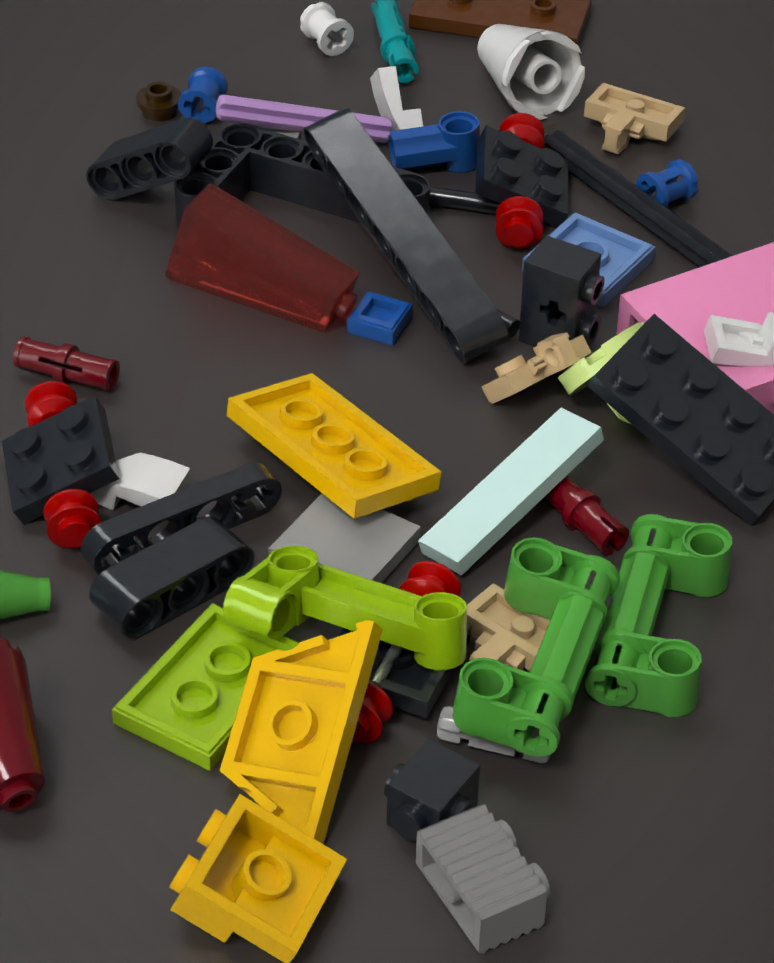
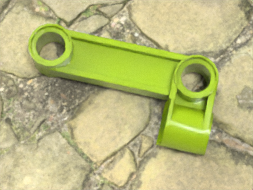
M284 546L272 551L265 560L231 584L223 603V616L228 625L273 640L281 638L295 625L299 626L310 617L351 631L357 630L356 623L368 620L374 621L383 629L381 641L414 651L415 660L425 668L448 670L463 664L466 659L467 605L461 597L445 592H435L419 596L319 563L318 554L304 546Z

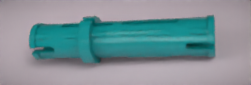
M376 0V4L372 1L371 11L375 17L382 40L380 44L381 55L389 63V67L396 66L398 82L408 83L415 79L412 72L417 75L419 67L414 58L415 44L412 37L406 33L397 0Z

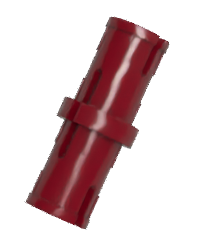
M22 336L18 340L13 353V364L15 367L52 375L55 381L68 384L71 380L109 392L116 386L120 373L118 360L80 352L78 346L64 343L60 347Z
M568 475L544 497L547 502L563 516L561 518L562 522L572 531L578 529L605 556L613 554V549L608 543L617 552L626 544L630 534L629 529L612 517L599 504L601 499L594 492L583 490Z

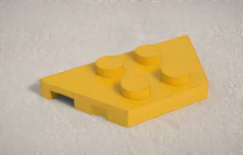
M365 620L356 623V631L329 640L320 635L300 642L291 650L283 651L278 649L253 657L220 768L221 773L245 791L261 807L324 844L383 631L374 621Z

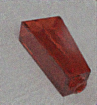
M210 183L184 210L165 276L183 285L324 333L337 318L344 321L353 310L358 300V295L353 293L360 272Z

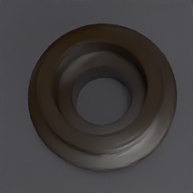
M152 82L137 93V106L142 110V115L146 119L156 122L167 121L176 116L181 93L166 82Z

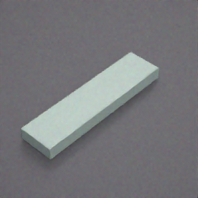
M560 408L418 540L422 554L462 576L604 441L602 428L572 412Z

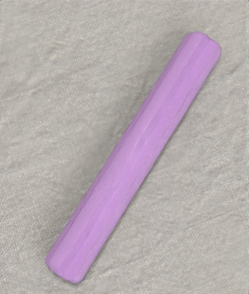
M220 95L216 103V117L221 121L304 132L303 129L337 112V110L230 95ZM353 113L374 142H388V134L392 131V121L390 119Z

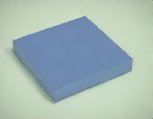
M573 213L549 235L553 238L601 253L600 275L604 277V287L597 305L603 308L650 265L655 257V246L578 213ZM533 249L532 251H530V252L523 258V262H522V272H523V269H524V261H525V260L528 258V256L534 251V249Z

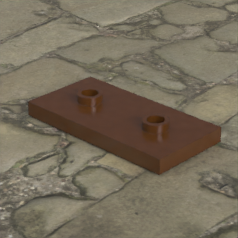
M415 0L409 13V27L480 38L483 32L490 26L505 24L559 32L578 45L591 10L592 0Z

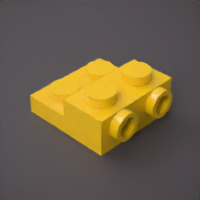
M239 794L227 814L215 809L196 840L206 847L200 860L188 854L172 880L169 888L179 893L170 910L224 943L232 932H235L282 962L290 963L301 947L347 859Z

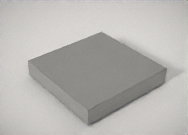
M321 494L268 548V556L272 551L280 547L291 545L304 546L318 554L319 563L382 583L417 545L421 537V526L383 509L370 515L353 519L324 494Z

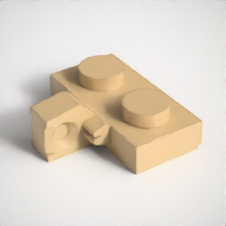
M602 83L585 101L584 117L599 121L602 124V128L606 130L602 149L619 154L627 148L631 137L636 139L644 137L649 140H662L666 142L684 122L686 108Z
M567 332L552 335L537 343V346L533 348L536 356L527 360V362H525L521 354L494 368L498 378L481 386L488 401L493 404L516 394L545 377L575 364L581 358L592 353L584 336L580 335L569 340L568 337L570 336Z
M494 583L467 604V624H471V635L477 638L474 647L476 651L470 655L469 660L483 657L491 658L505 665L520 670L525 668L530 671L550 619L534 614L522 613L512 608L506 602L504 589Z

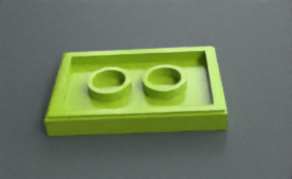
M212 603L112 709L113 724L211 771L225 754L253 657L278 649L283 651L291 650L299 643L285 636L277 640L269 639L228 625L224 620L223 608Z

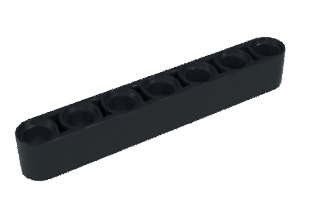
M345 107L303 129L304 136L313 156L458 360L465 364L509 341L508 330L496 307L353 112Z

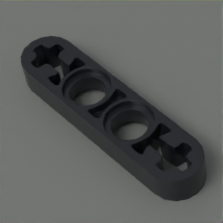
M246 464L97 524L86 533L81 543V552L95 572L100 575L109 567L200 519L216 517L230 529L264 515L280 499L282 492L281 484L263 464ZM212 501H217L209 513L197 518L199 511L205 505ZM169 520L167 526L160 533L153 537H148L150 531L156 525Z

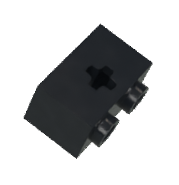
M548 235L541 241L524 261L519 328L520 342L536 347L538 342L552 335L567 332L570 336L568 337L569 340L583 335L587 344L593 343L601 322L600 316L596 315L597 302L604 287V277L600 275L601 253Z

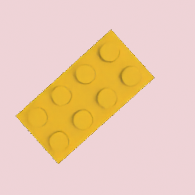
M313 373L228 398L227 417L353 519L370 515L373 512L402 502L411 501L419 496L439 490L442 472Z

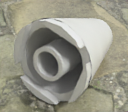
M496 24L487 28L478 41L477 51L479 58L509 106L517 113L531 114L539 120L546 119L547 117L544 115L551 114L556 110L562 112L568 108L579 94L585 77V67L581 65L579 46L564 34L550 30Z

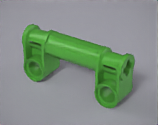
M647 514L634 521L630 533L633 545L632 548L624 553L619 572L620 582L612 595L607 617L595 648L598 661L588 671L585 687L588 694L594 700L607 706H623L656 712L667 717H680L695 710L699 703L702 659L698 648L688 641L652 636L665 589L690 593L698 597H713L724 592L729 585L732 536L728 530L713 523H695L671 519L658 514ZM652 530H656L652 544L650 543L649 536ZM614 677H616L618 683L617 688L615 690H612L611 686L613 683Z
M525 538L515 544L512 548L504 587L506 602L512 608L522 613L538 615L550 619L529 672L485 657L472 659L465 663L460 670L452 714L455 725L462 732L470 736L484 738L515 748L529 756L544 757L555 752L560 741L559 724L561 719L568 716L572 710L584 672L601 627L607 617L606 600L608 596L614 594L620 582V574L610 561L600 556L587 555L561 547L541 538ZM595 572L596 576L591 585L587 581L590 573ZM534 727L540 730L537 737L533 739L531 735Z

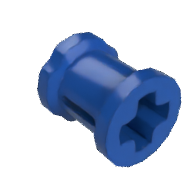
M203 66L192 72L188 80L189 89L182 92L178 100V109L184 118L191 117L205 124L214 120L218 97L226 95L228 82L219 70Z
M682 159L670 162L666 169L656 174L647 172L640 175L636 180V186L651 197H653L652 193L657 191L658 193L653 198L665 207L668 206V203L679 198L682 200L693 198L698 192L696 172L690 163ZM679 176L683 177V179L679 181L676 180Z

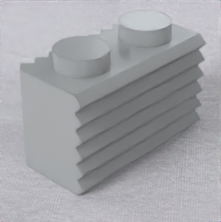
M486 804L478 805L417 831L416 865L478 953L484 954L489 948L496 949L500 943L507 944L511 938L518 939L522 933L528 935L533 928L539 930L544 925L546 902L550 896L547 877L538 864L531 863L527 865L525 856L520 855L514 833L508 823L503 819L495 821L493 814L488 812Z

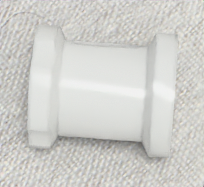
M319 2L311 4L300 17L301 31L308 38L316 39L318 47L324 54L337 56L349 48L354 37L353 27L346 20L336 18L335 10L328 3Z

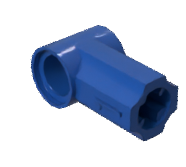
M454 111L442 116L438 121L439 124L390 131V134H388V148L391 165L407 171L434 166H442L444 169L455 173L468 172L475 169L477 165L478 138L480 136L479 119L469 112Z

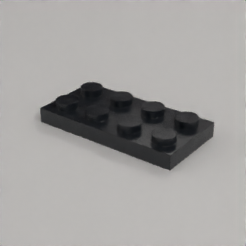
M653 314L594 375L587 386L751 526L774 500V414L656 314Z

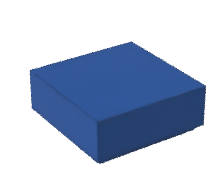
M367 292L347 319V333L393 346L412 319L413 304L373 292Z

